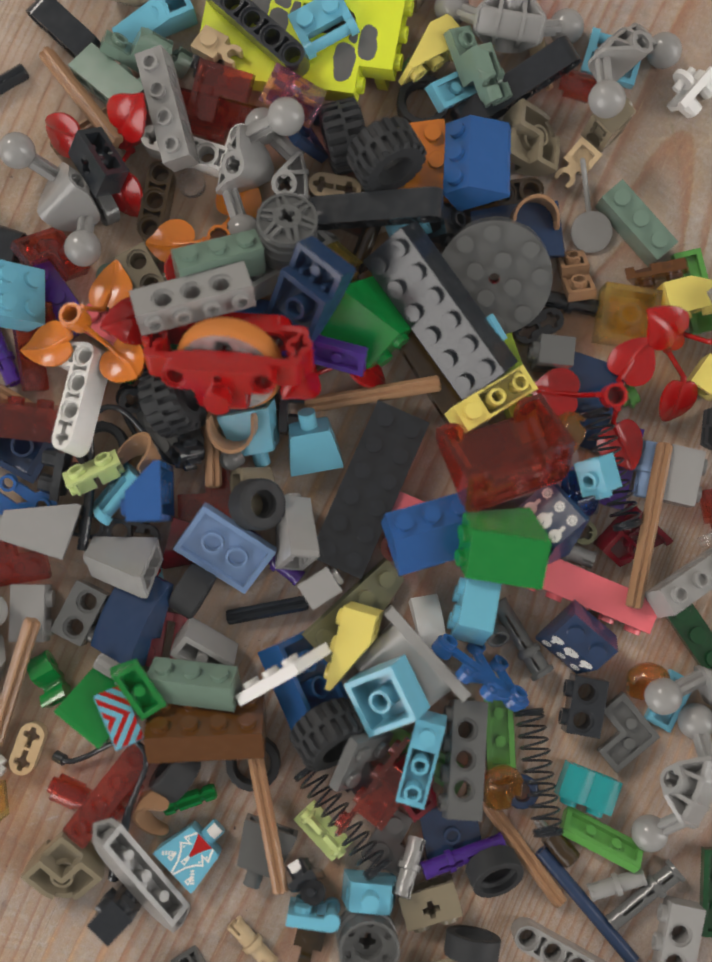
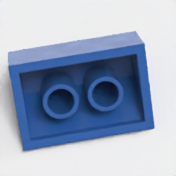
M469 115L446 123L443 190L444 196L458 211L510 197L511 125L509 122Z
M153 460L125 490V498H121L120 509L121 515L126 516V521L136 523L173 521L175 517L173 466L161 460Z
M468 490L385 513L381 525L399 577L455 560L454 553L459 547L458 526L462 525L463 513L475 512Z
M304 631L257 652L265 671L276 664L280 669L283 667L281 662L295 653L298 657H301L314 649L302 636ZM323 658L273 688L291 730L304 714L317 705L335 698H348L341 681L331 691L325 689L327 679H324V671L327 662Z

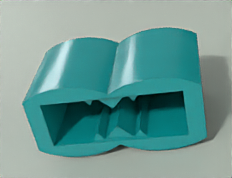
M565 760L554 793L560 796L559 802L573 808L576 807V804L586 806L587 813L602 818L603 814L612 816L623 783L605 774Z

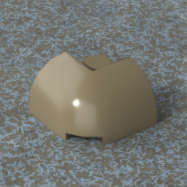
M525 99L515 103L502 120L509 122L511 125V162L515 163L514 171L528 176L552 174L558 171L560 136L554 135L553 128L548 122L550 116Z
M64 829L52 841L48 839L37 850L26 865L20 878L51 900L55 896L60 898L73 897L75 901L84 896L103 879L105 866L90 840L82 844Z

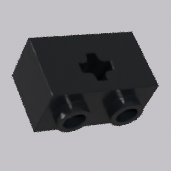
M96 127L77 130L68 155L94 196L97 198L120 193L130 170L103 128Z

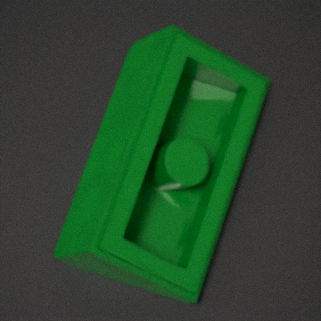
M137 659L115 665L109 669L112 679L141 720L167 705Z

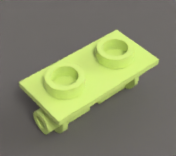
M114 449L109 452L99 453L94 459L83 464L73 465L62 475L71 495L78 494L81 496L98 488L94 480L95 478L99 477L104 485L122 477L121 474L126 471Z
M313 800L293 820L331 861L336 857L340 859L346 853L345 849L350 845L342 846L343 841L348 836L346 833L335 837V833L340 827L337 824L328 827V823L332 818L329 815L321 818L324 809L321 806L314 808L316 801Z

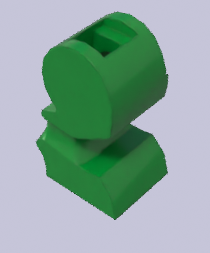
M45 650L36 657L30 658L27 667L28 675L31 681L37 687L43 688L45 692L39 696L41 707L52 708L61 703L72 690L70 684L64 679V673L59 670L52 653L49 650Z

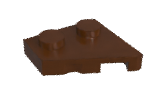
M685 257L651 263L649 267L634 270V267L625 268L627 280L634 287L638 286L639 289L653 287L656 285L655 281L663 279L671 281L683 278V274L690 273Z

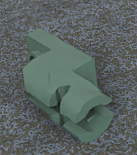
M471 25L452 28L443 34L463 88L475 85L478 96L484 103L485 108L491 104L493 106L498 105L513 96L509 83L503 82L505 72L500 67L491 42L478 45Z
M141 27L133 43L128 42L127 38L120 33L106 30L99 49L100 52L139 73L134 54L161 45L172 56L177 77L181 80L188 72L193 61L192 52L182 46L172 51V40H168L145 27Z

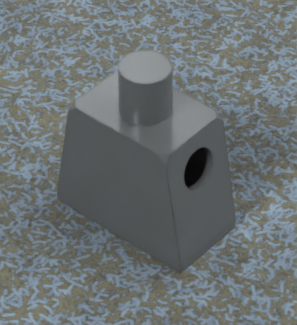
M248 813L243 825L237 866L247 870L243 884L252 889H259L263 876L270 878L259 817ZM276 823L283 862H285L296 842L298 830Z

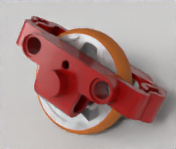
M231 312L157 333L141 335L144 347L143 353L149 374L160 377L169 387L191 389L195 393L199 405L204 406L205 409L216 415H223L229 409L247 410L260 406L277 393L280 385L297 386L303 382L306 375H309L315 369L313 344L309 337V330L303 326H293L287 317L281 315ZM170 344H179L178 350L172 351ZM282 351H286L287 359H283Z

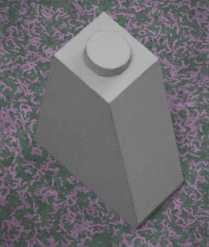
M287 493L284 496L286 501L285 513L281 521L276 525L277 551L275 554V569L303 571L319 557L311 498L301 497L299 493Z
M65 504L4 510L3 514L0 515V540L63 560L83 505Z
M93 536L87 550L84 551L83 560L88 566L91 577L140 598H147L154 578L157 576L162 564L163 555L158 538Z

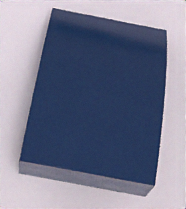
M554 201V202L557 204L558 209H559V203H558V201ZM534 202L522 205L518 211L516 221L527 225L537 233L543 241L550 259L566 256L561 217L559 230H554L552 216L546 207ZM517 204L471 211V222L489 216H502L510 219L511 212Z
M314 236L298 241L289 266L281 269L265 314L285 316L292 322L293 326L306 327L309 330V337L313 344L339 305L356 268Z
M575 351L574 365L569 370L573 371L579 378L580 388L578 392H600L603 387L616 383L618 375H614L608 370L606 361ZM577 398V409L569 415L557 416L550 413L545 427L548 437L587 450L597 446V440L587 441V438L600 432L603 428L584 430L583 428L604 417L581 419L579 415L605 407L601 404L599 398ZM609 408V409H611V410L608 411V412H605V413L613 414V408ZM611 417L591 427L608 425Z
M0 401V467L34 484L44 467L41 462L43 451L47 448H55L52 444L53 430Z
M155 576L147 598H140L114 587L99 617L90 646L120 664L137 659L141 666H145L152 639L161 637L169 606L168 601L174 584L159 576Z

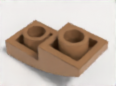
M568 250L565 252L566 256L556 258L559 276L568 302L596 299L597 289L589 274L590 264L584 251Z

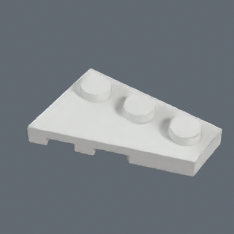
M325 642L301 657H298L295 653L281 662L282 668L279 669L276 664L261 673L263 676L262 680L256 676L242 684L245 690L235 695L239 705H244L304 671L330 654V648Z

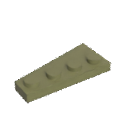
M383 558L302 633V636L314 649L325 642L330 648L332 638L338 632L339 625L336 624V617L340 608L353 601L385 610L405 579L402 576H398L397 570L388 559ZM333 652L323 658L327 664L331 662Z

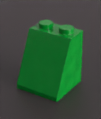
M372 276L349 284L339 305L320 334L367 347L366 368L369 369L377 365L383 367L393 358L392 352L395 349L401 348L409 341L408 335L412 329Z
M530 507L463 513L462 525L458 526L459 547L455 550L454 558L457 567L461 568L466 578L537 590L543 589L552 540Z
M92 668L55 709L54 713L99 750L111 739L93 697L117 685H115L114 680Z

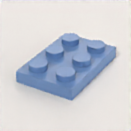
M205 502L177 540L173 550L245 594L276 554L277 547L252 531L240 527L233 519Z

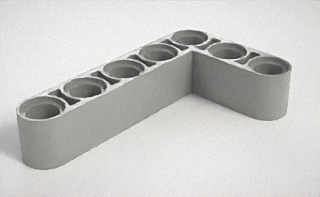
M519 917L512 923L511 934L517 947L541 962H572L575 958H581L582 962H607L530 918ZM523 930H532V935L529 938H519ZM557 944V949L554 952H544L547 945Z

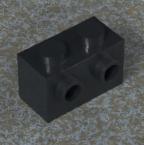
M124 884L117 890L112 887L94 908L96 913L87 927L108 947L134 920L142 905Z

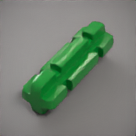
M211 783L202 786V789L196 788L187 791L178 801L169 803V807L163 812L166 816L177 813L178 810L183 811L201 805L203 801L215 800L217 798L216 787Z

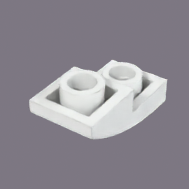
M432 594L410 598L408 603L415 625L414 631L432 650L431 645L437 637L446 634L438 595Z

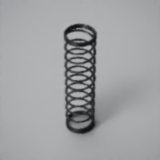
M601 407L579 415L581 419L604 417L586 425L583 428L584 430L610 427L587 438V441L613 438L591 448V452L616 449L610 452L615 454L622 449L620 446L600 448L617 440V435L596 437L614 429L615 425L608 424L591 427L612 416L610 413H605L611 410L607 407ZM614 457L615 460H620L616 462V465L625 460L623 457ZM618 468V471H623L619 473V476L627 473L628 469ZM621 479V482L626 483L622 487L612 490V494L631 493L609 502L605 506L634 503L632 506L610 514L609 517L638 515L613 525L612 528L615 532L643 524V519L639 518L641 513L625 512L638 504L636 501H622L632 496L634 491H616L631 483L630 479Z
M544 708L514 712V717L540 716L515 725L517 727H541V729L518 735L519 739H544L521 746L519 749L546 751L524 757L521 761L549 762L541 766L525 769L523 773L551 774L525 782L524 784L552 785L550 788L528 793L527 796L555 797L549 801L529 805V808L558 809L551 813L530 818L531 820L560 821L553 825L533 829V837L535 838L554 837L564 833L562 827H556L562 823V820L548 817L558 813L560 808L546 805L555 802L559 797L554 794H540L553 790L557 786L551 782H539L553 777L554 772L537 770L550 766L553 761L549 759H532L550 753L551 750L549 748L531 747L545 743L549 738L546 736H527L546 730L547 726L526 724L544 718Z
M304 768L293 780L298 782L312 771ZM318 771L313 772L301 784L300 789H305L321 780L309 792L307 798H313L327 790L314 804V808H318L336 798L322 812L321 818L342 808L328 823V827H332L351 816L338 829L335 837L359 825L343 841L342 846L344 847L365 835L349 852V856L373 844L356 862V866L381 853L363 872L364 878L369 881L391 863L390 858L387 857L374 866L383 856L384 850H379L366 857L377 845V840L370 841L358 848L370 835V831H364L350 839L361 828L363 821L356 822L343 830L355 817L356 812L353 811L335 821L349 806V802H345L327 812L341 798L342 793H337L320 803L332 788L326 786L318 792L312 793L328 778L329 774H324L305 785Z

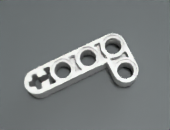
M239 123L231 128L225 146L193 136L200 164L188 169L219 178L220 172L218 171L222 166L223 158L228 149L227 145L234 137L237 127L245 124ZM153 124L145 127L141 141L150 156L162 160ZM206 154L215 155L210 162L201 161L202 157Z
M70 342L73 347V353L65 363L59 365V367L69 371L52 435V444L58 450L75 457H83L91 447L108 380L101 374L99 367L100 358L105 351L88 342Z

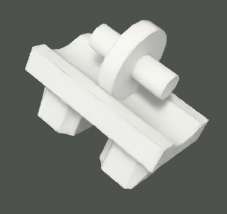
M712 66L706 71H696L693 67H689L687 71L677 69L673 74L675 84L672 87V90L677 94L666 107L671 112L679 110L687 119L695 117L702 109V105L695 97L698 94L704 100L712 97Z

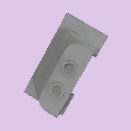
M390 604L383 613L391 623L378 634V638L356 662L354 667L361 672L405 654L430 707L451 690L464 702L472 694Z

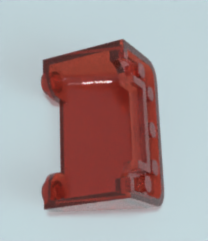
M541 393L520 399L516 404L512 418L464 433V429L459 423H446L436 428L435 434L437 445L459 500L467 512H477L561 481L569 473L576 443Z

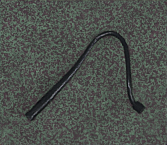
M115 404L101 406L99 414L105 410L118 411L125 415L140 432H147L140 422L123 407ZM94 436L88 451V461L95 458ZM153 440L161 458L165 462L174 465L171 459ZM95 489L84 495L77 550L86 551L89 546Z
M112 741L107 742L99 750L95 748L75 758H68V755L57 750L54 752L52 760L61 766L75 764L113 747ZM140 741L134 743V745L142 753L143 766L121 820V824L128 832L133 808L148 771L145 746ZM109 869L107 879L110 882H117L119 880L118 877Z

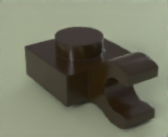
M297 928L294 945L301 947L298 962H310L313 950L322 951L326 932Z

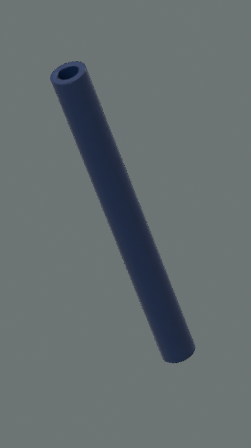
M545 845L540 847L536 851L535 856L624 962H637L639 956L620 933L613 928L604 914Z

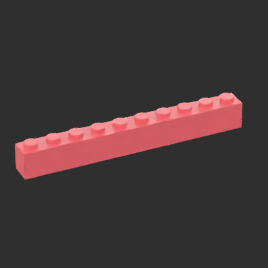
M400 491L391 512L420 504L424 501ZM561 559L547 565L542 589L547 591L545 597L561 603L562 599L570 602L576 600L587 611L592 610L599 613L597 619L611 625L614 624V621L625 624L623 630L637 636L641 632L650 634L657 616L645 596L641 609L630 608L625 604L628 593L627 587ZM526 588V589L531 590V591H533V592H535V590H536V589Z

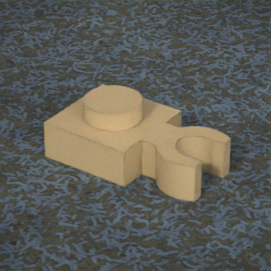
M208 25L203 27L190 45L191 51L214 65L221 59L225 67L234 70L236 66L234 60L230 59V57L238 56L241 59L244 57L240 46L230 45L228 36Z
M581 137L563 158V161L568 166L558 169L554 179L557 180L561 174L568 175L569 182L564 188L569 189L575 182V174L578 173L582 176L580 159L585 158L588 173L603 154L585 138Z

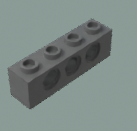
M452 699L448 701V705L444 706L443 715H447V734L443 735L441 744L442 752H445V764H441L440 781L444 782L443 794H439L438 810L442 812V817L446 819L482 822L488 702L469 700L462 702L461 700ZM463 721L470 728V732L465 738H462L458 733V726ZM461 751H464L468 756V762L464 767H459L456 762L457 754ZM459 781H464L467 788L466 793L461 797H457L454 791L455 785Z

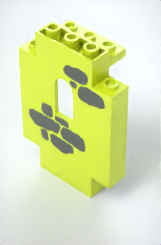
M207 0L200 31L205 25H208L228 36L230 45L235 44L241 47L244 55L242 59L238 56L230 57V59L234 60L236 68L231 70L225 67L224 78L232 88L301 97L304 95H314L317 99L331 101L354 97L358 102L359 95L364 94L365 77L374 78L378 90L388 91L390 81H395L397 71L402 70L404 55L401 53L402 44H407L409 27L406 26L407 18L413 15L414 0H344L349 11L356 17V24L360 33L353 37L350 34L317 52V56L309 60L310 68L307 74L299 78L287 74L213 9ZM251 0L300 42L287 15L313 0ZM239 4L232 6L230 10L236 9ZM259 21L252 23L250 27L257 26ZM320 33L309 40L313 42L327 33ZM274 39L269 45L278 43L280 39ZM300 56L293 57L289 63L297 62Z

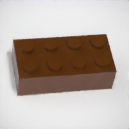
M264 693L242 706L237 702L234 712L167 703L165 707L146 718L143 741L148 764L265 758L267 714Z

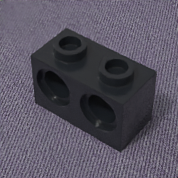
M570 673L569 679L565 680L563 686V696H566L565 707L560 708L558 723L561 724V729L564 732L600 739L609 688L607 680ZM589 684L591 688L590 694L585 698H580L578 694L580 686ZM584 712L586 721L581 726H575V715Z

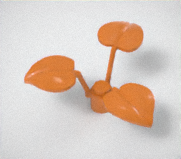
M258 187L239 193L245 213L255 219L257 218V211L262 204V197ZM216 195V209L219 213L228 215V218L222 225L212 226L207 236L194 240L195 231L188 222L181 219H171L160 225L146 240L147 248L156 258L165 263L171 253V249L183 247L189 243L195 244L230 235L227 229L230 217L223 195Z
M115 259L95 279L89 291V302L92 306H85L83 303L77 305L73 302L65 304L59 312L61 322L49 321L42 325L35 332L31 340L21 349V352L39 365L56 367L65 363L73 353V347L70 343V340L74 338L72 331L76 333L88 332L109 349L101 356L99 362L101 374L106 379L114 383H124L140 377L145 367L142 346L127 345L118 339L112 346L91 328L92 319L90 314L87 313L105 312L107 307L111 309L117 302L130 296L129 291L133 290V283L122 264Z

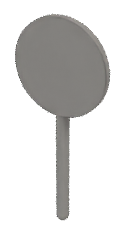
M581 158L580 166L586 212L574 220L571 227V239L579 250H583L586 253H595L601 251L609 244L612 237V225L603 213L591 210L586 160Z

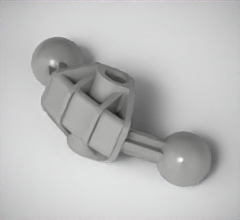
M436 0L434 6L437 18L448 14L458 24L463 21L472 24L474 35L483 44L491 42L495 51L503 53L524 52L541 44L543 37H551L555 41L562 36H567L570 42L574 44L580 39L584 31L583 18L576 10L564 8L557 11L551 19H547L536 0H483L477 7L469 5L468 0Z
M633 23L629 27L620 28L595 50L594 56L588 61V68L597 81L588 97V104L592 113L604 119L618 115L625 106L626 93L617 81L644 57H647L648 62L655 68L667 69L678 62L682 54L680 39L670 32H661L652 37V34L643 26Z
M291 97L276 99L270 105L265 118L249 126H238L234 137L227 145L228 149L223 158L222 166L218 171L220 173L215 191L216 194L223 195L230 217L227 223L230 235L255 229L257 232L256 219L245 213L239 193L257 188L269 182L273 177L274 166L265 145L259 142V140L275 132L282 136H290L297 133L303 126L304 110L301 104Z
M259 107L252 110L245 119V125L249 126L265 118L269 108ZM276 132L259 140L264 145L270 144L287 161L272 177L271 186L274 194L295 193L309 201L308 177L310 175L304 160L305 152L294 146L286 136L279 135ZM282 182L284 184L289 183L290 190L283 189L281 191L280 184Z
M11 132L3 136L0 140V158L5 165L13 169L28 167L48 180L39 199L37 212L39 217L53 228L72 232L66 238L64 244V251L69 261L81 267L94 264L101 255V243L97 236L93 234L94 226L100 220V212L89 193L90 188L82 175L65 162H62L57 167L38 155L33 141L21 132Z
M697 665L694 667V672L675 681L668 678L652 680L647 685L644 693L647 706L659 715L672 714L680 707L682 697L697 689L703 701L712 706V669Z
M690 703L684 706L679 712L677 719L681 732L686 737L693 739L698 757L678 761L666 767L660 776L663 795L673 813L661 819L655 815H642L634 821L631 827L632 840L642 851L649 853L657 852L666 845L670 834L686 827L698 828L704 815L710 810L712 802V742L710 738L712 733V711L703 704Z

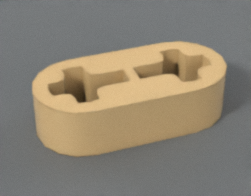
M318 172L310 177L309 193L312 197L345 194L341 190H346L347 186H351L352 191L358 193L361 192V186L352 177ZM320 181L325 182V187H327L322 192H318L317 187L314 186L319 185Z
M31 721L20 729L9 758V767L16 775H26L36 768L48 735L47 727L44 723ZM35 727L37 729L36 734L40 735V738L34 739L31 745H29L31 735L27 734V731ZM29 751L26 761L30 762V765L21 768V762L17 758L24 756L25 752Z

